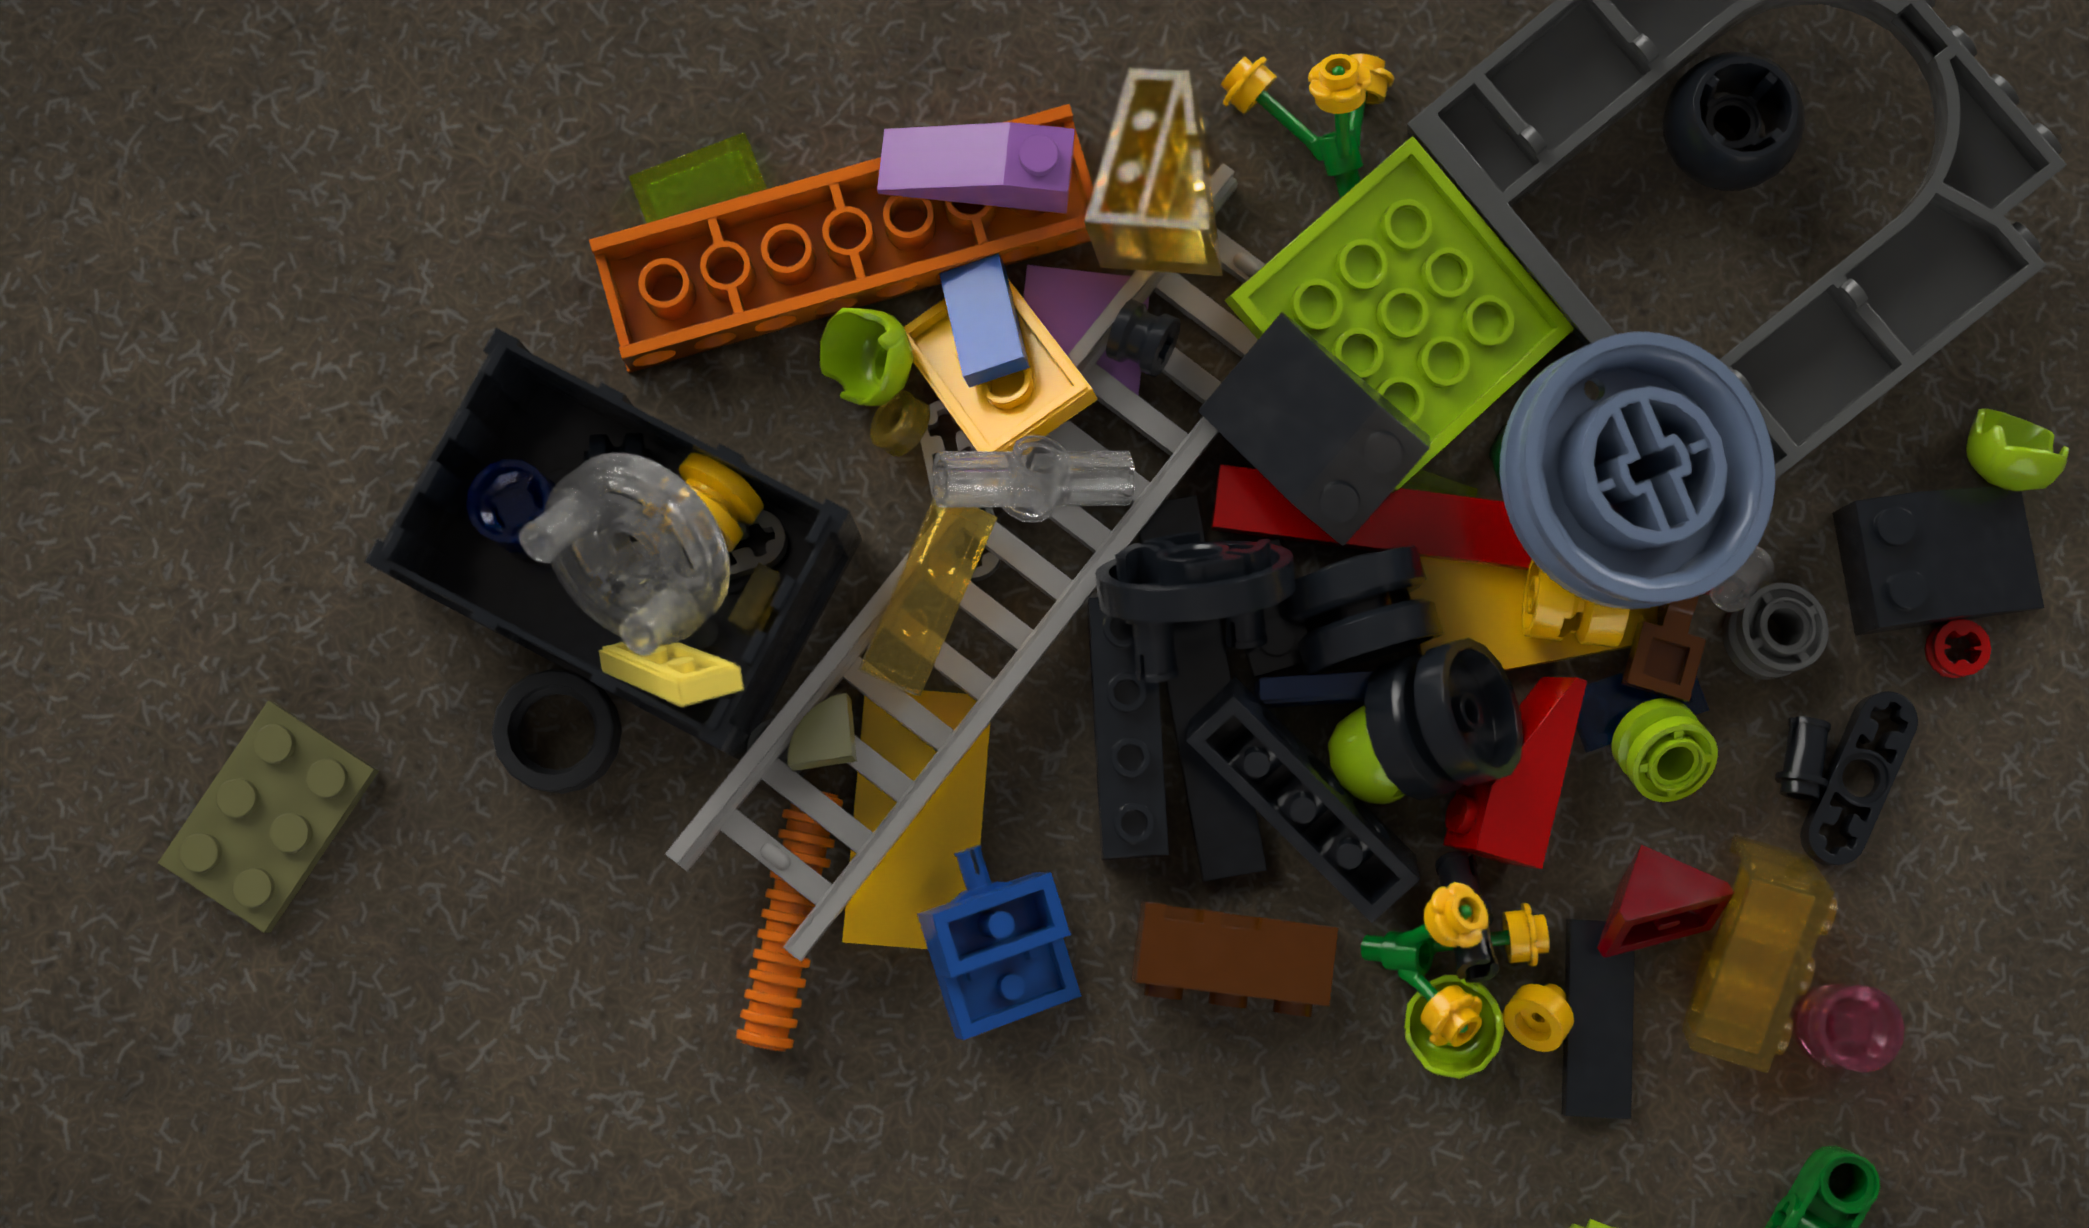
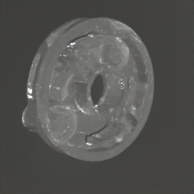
M609 453L585 461L558 482L547 499L544 513L534 521L526 524L520 532V542L527 554L536 561L542 563L550 562L560 583L575 603L594 621L616 635L621 636L626 646L639 655H650L659 645L679 642L693 634L719 609L727 594L730 579V562L724 537L714 516L696 492L681 478L667 468L643 457L625 453ZM607 486H610L611 491H615V492H619V493H623V494H626V495H628V496H631V497L637 499L638 501L642 502L643 504H639V503H637V502H635V501H633V500H631V499H629V498H627V497H624V496H622V495H618V494H614V493H609ZM629 534L642 543L650 559L644 557L636 550L631 543ZM683 546L688 554L691 565L694 567V569L690 568L687 557L683 551Z

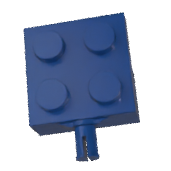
M981 845L954 853L966 890L949 903L917 914L955 1037L960 1040L971 1038L1081 997L1064 942V937L1071 934L1052 873L1034 872L1008 882H991L981 851Z

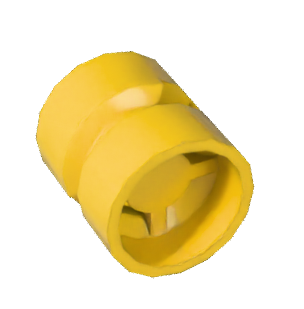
M1532 559L1526 577L1522 605V628L1524 635L1561 641L1569 632H1572L1581 644L1613 648L1619 646L1627 626L1630 609L1607 607L1576 596L1553 581Z

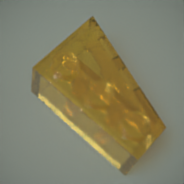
M1133 68L1128 70L1084 220L1098 262L1102 268L1223 276L1204 123L1189 71Z
M1734 834L1729 852L1738 854L1741 857L1732 888L1735 894L1722 912L1723 915L1710 951L1703 949L1682 1031L1692 1051L1768 1073L1775 1054L1782 1055L1790 1042L1793 1021L1789 1015L1797 994L1805 995L1811 985L1815 970V961L1811 955L1819 934L1827 935L1834 923L1837 912V899L1833 897L1835 891L1808 856Z

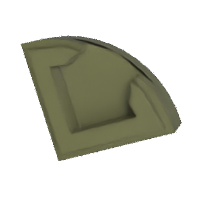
M847 693L838 694L820 702L801 719L792 735L788 748V766L792 771L857 761L851 698Z

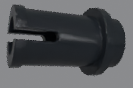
M1790 717L1788 719L1789 731L1783 771L1775 774V781L1781 784L1779 794L1797 800L1816 801L1819 800L1820 790L1828 787V780L1823 778L1822 775L1828 732L1831 730V724L1817 718Z

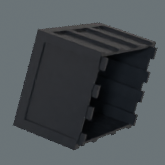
M495 328L483 349L487 358L385 540L381 541L377 538L365 563L570 672L581 675L595 685L728 755L741 760L747 753V743L751 733L767 718L862 540L851 512L828 499L823 504L750 467L743 455L720 443L715 449L634 407L627 396L602 382L597 388L533 355L519 339ZM626 433H643L645 449L651 450L653 475V507H648V522L631 524L624 511H617L612 525H594L592 509H587L584 484V451H589L590 435L607 434L613 446L620 447ZM690 453L706 455L740 474L761 498L764 504L763 510L775 515L787 532L788 548L786 554L774 567L644 605L634 606L619 601L608 592L603 583V564L613 550L626 544L681 529L662 508L658 501V495L669 481L684 483L679 473V467ZM753 524L749 526L750 537L739 541L733 549L734 551L750 547L756 556H762L767 553L766 543L775 539V532H764L759 524ZM697 540L687 542L678 554L680 569L689 575H700L706 572L714 559L712 547ZM665 548L655 551V555L661 564L641 567L634 559L626 561L627 571L617 576L618 583H626L632 588L633 592L642 589L641 578L656 572H661L664 575V585L674 582L675 579L665 564ZM726 552V567L737 564V560L732 553ZM658 634L739 666L743 690L679 706L602 672L599 650H602L604 646Z

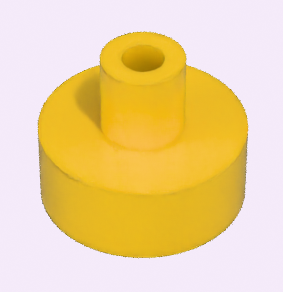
M1526 984L1515 992L1504 1008L1503 1020L1509 1033L1519 1043L1532 1050L1550 1052L1562 1044L1572 1029L1574 1015L1566 1001V993L1561 987L1555 984H1546L1545 986Z

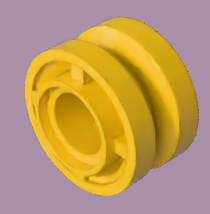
M690 453L679 467V473L684 483L669 481L659 493L658 501L672 521L689 536L705 545L725 552H731L743 537V532L737 522L745 524L754 523L764 509V504L759 495L740 474L706 455Z

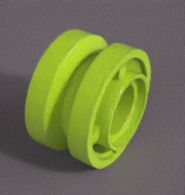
M1670 698L1652 699L1633 708L1619 722L1612 738L1611 748L1616 763L1643 796L1657 802L1680 800L1697 791L1710 778L1718 759L1717 743L1711 733L1699 722L1685 704Z

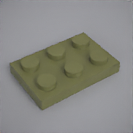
M268 700L158 863L263 933H271L379 770L283 707Z

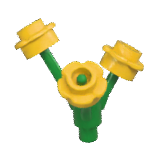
M1334 54L1326 57L1311 69L1308 75L1310 82L1309 92L1315 97V103L1321 110L1332 113L1335 117L1336 131L1317 137L1267 92L1277 78L1265 66L1267 59L1260 57L1252 63L1249 59L1243 57L1220 84L1228 92L1223 100L1224 106L1228 107L1232 104L1245 115L1258 102L1304 143L1318 161H1324L1327 176H1334L1339 198L1343 197L1361 181L1358 168L1363 166V161L1359 148L1365 105L1384 102L1387 88L1394 82L1393 74L1384 69L1385 61L1368 54H1352L1350 56Z
M1452 883L1448 888H1438L1432 895L1424 911L1425 924L1405 932L1389 931L1385 936L1367 934L1361 943V955L1364 960L1382 962L1383 967L1387 970L1398 971V976L1414 987L1428 1001L1421 1013L1420 1020L1432 1033L1429 1037L1432 1044L1443 1046L1449 1041L1452 1046L1458 1047L1468 1042L1480 1029L1482 1018L1479 1014L1482 1009V1001L1478 996L1474 997L1472 994H1467L1458 985L1446 987L1438 992L1424 976L1432 965L1433 955L1437 952L1454 951L1453 947L1456 946L1470 948L1477 945L1482 940L1481 931L1485 930L1488 926V913L1483 901L1475 894L1473 889L1462 883ZM1522 903L1521 910L1503 912V931L1490 932L1493 946L1505 945L1506 955L1510 964L1527 962L1529 966L1534 967L1538 964V954L1549 953V933L1544 914L1531 915L1532 911L1528 903Z

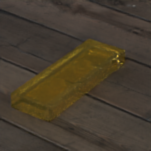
M940 490L935 492L858 668L859 671L910 694L921 696L998 517Z

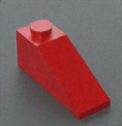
M1541 677L1519 705L1522 719L1523 745L1518 765L1511 775L1470 787L1463 785L1461 789L1456 790V794L1450 801L1446 811L1445 823L1447 831L1443 843L1444 846L1467 851L1468 853L1508 865L1542 869L1586 689V680L1577 677Z

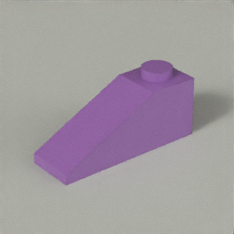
M1014 122L884 129L877 192L884 195L1067 214L1075 129Z

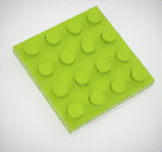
M1413 136L1398 147L1224 300L1257 340L1281 312L1285 313L1430 436V449L1392 492L1398 491L1574 330L1556 305Z

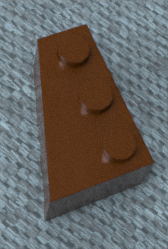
M1142 902L1140 904L1131 980L1137 983H1145V996L1182 1000L1184 988L1209 991L1208 1004L1247 1009L1248 996L1273 999V1012L1311 1017L1313 1005L1330 1006L1338 928Z

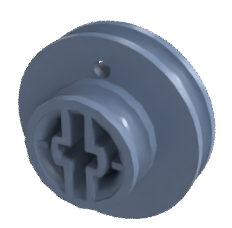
M1628 332L1597 340L1549 365L1532 380L1515 404L1506 425L1500 453V480L1504 504L1511 525L1528 555L1544 573L1567 591L1595 604L1620 609H1644L1703 594L1723 583L1747 561L1762 538L1769 521L1775 491V463L1770 436L1756 402L1743 383L1724 363L1706 350L1678 337L1653 332ZM1586 381H1592L1597 385L1599 389L1597 400H1591L1585 394L1584 386Z

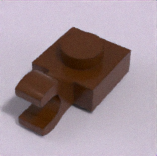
M1699 595L1660 605L1657 613V624L1647 621L1637 624L1621 685L1665 698L1675 699L1682 703L1690 701L1706 642L1704 638L1688 634Z

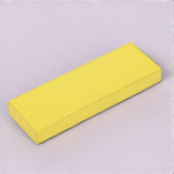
M658 634L604 646L602 650H599L602 672L679 706L743 690L739 666Z

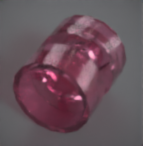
M1837 983L1816 986L1803 995L1794 1010L1792 1024L1796 1043L1807 1057L1820 1065L1859 1072L1881 1069L1895 1059L1903 1045L1905 1030L1901 1011L1890 996L1874 987Z

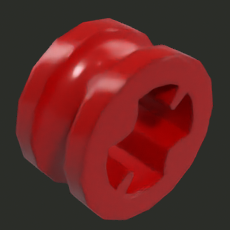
M1959 619L1943 623L1934 628L1926 638L1924 650L1926 660L1934 671L1944 677L1959 678L1973 675L1982 670L1990 659L1992 648L1989 636L1980 625L1974 621ZM1947 636L1951 639L1962 636L1967 638L1971 648L1965 649L1964 652L1971 654L1969 661L1960 659L1951 662L1948 659L1945 650L1951 649V645L1944 644Z

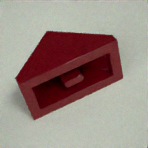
M1641 845L1620 880L1597 948L1603 958L1709 931L1713 928L1735 892L1728 882Z

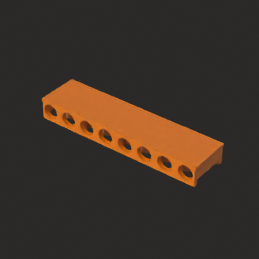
M1070 104L1006 121L1075 129L1067 214L878 194L877 187L881 157L589 239L619 341L620 354L626 365L627 372H634L834 315L842 307L858 308L941 284L939 273L999 253L1006 266L1107 237L1105 230L1106 221L1097 201L1073 122Z

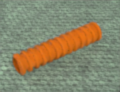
M822 792L841 808L843 807L844 801L839 799L838 795ZM791 803L790 809H783L782 818L788 820L786 829H779L778 837L783 839L782 845L822 876L823 868H830L831 860L825 857L827 848H834L835 840L830 838V833ZM770 870L769 877L775 879L773 889H766L765 897L770 898L771 901L769 909H762L761 917L767 919L765 929L759 928L757 932V937L763 940L761 949L755 948L753 951V957L758 959L756 969L751 968L749 970L748 977L754 979L752 989L748 988L745 990L744 997L750 999L748 1009L744 1008L741 1010L740 1018L746 1021L744 1029L737 1030L736 1038L746 1045L786 1051V1049H792L794 1039L789 1038L790 1028L795 1029L798 1025V1019L793 1018L794 1008H801L802 999L797 998L798 988H805L807 981L805 978H801L802 969L809 968L811 960L804 958L801 962L785 950L783 946L815 905Z

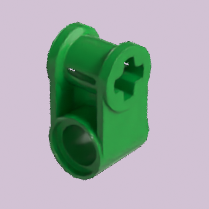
M1824 1146L1815 1150L1806 1160L1788 1194L1778 1203L1765 1228H1859L1870 1207L1876 1201L1880 1190V1179L1874 1165L1865 1157L1838 1146ZM1848 1163L1853 1177L1851 1185L1845 1192L1833 1195L1829 1188L1830 1174L1836 1166Z

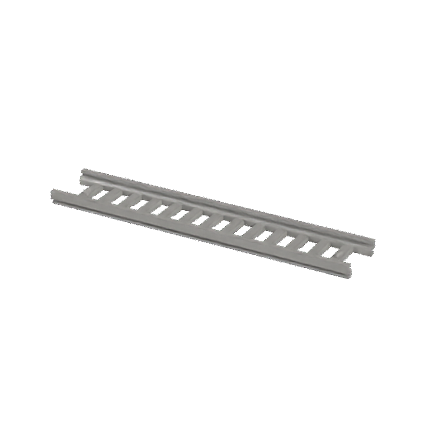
M1224 163L1221 164L1067 355L1092 387L1098 398L1097 401L1171 456L1153 480L1149 482L1069 420L1044 436L1132 504L1112 531L1022 463L1019 459L1026 450L994 472H991L985 462L982 461L665 853L688 872L718 833L722 831L812 902L815 907L783 946L785 950L801 962L1097 588L1096 570L1103 564L1115 559L1117 553L1131 545L1219 433L1204 416H1202L1189 434L1098 366L1096 362L1106 351L1109 333L1125 303L1130 299L1144 303L1153 292L1196 322L1241 358L1256 343L1257 338L1243 322L1173 270V267L1191 245L1243 284L1265 265L1210 223L1238 186L1237 180L1232 177L1235 171ZM1174 348L1169 361L1162 370L1175 384L1202 404L1206 402L1222 383L1177 348ZM1001 482L1094 553L1073 580L980 509ZM961 531H964L993 555L1008 564L1055 602L1034 630L940 558ZM922 580L1016 651L994 680L901 608L902 604ZM882 629L977 701L955 730L861 658V655ZM842 679L937 752L913 781L855 736L857 761L847 764L897 802L874 832L865 827L797 772L792 771L788 765L779 759L789 746L792 735L801 719L814 706L826 700ZM761 780L856 853L833 884L738 811V808Z

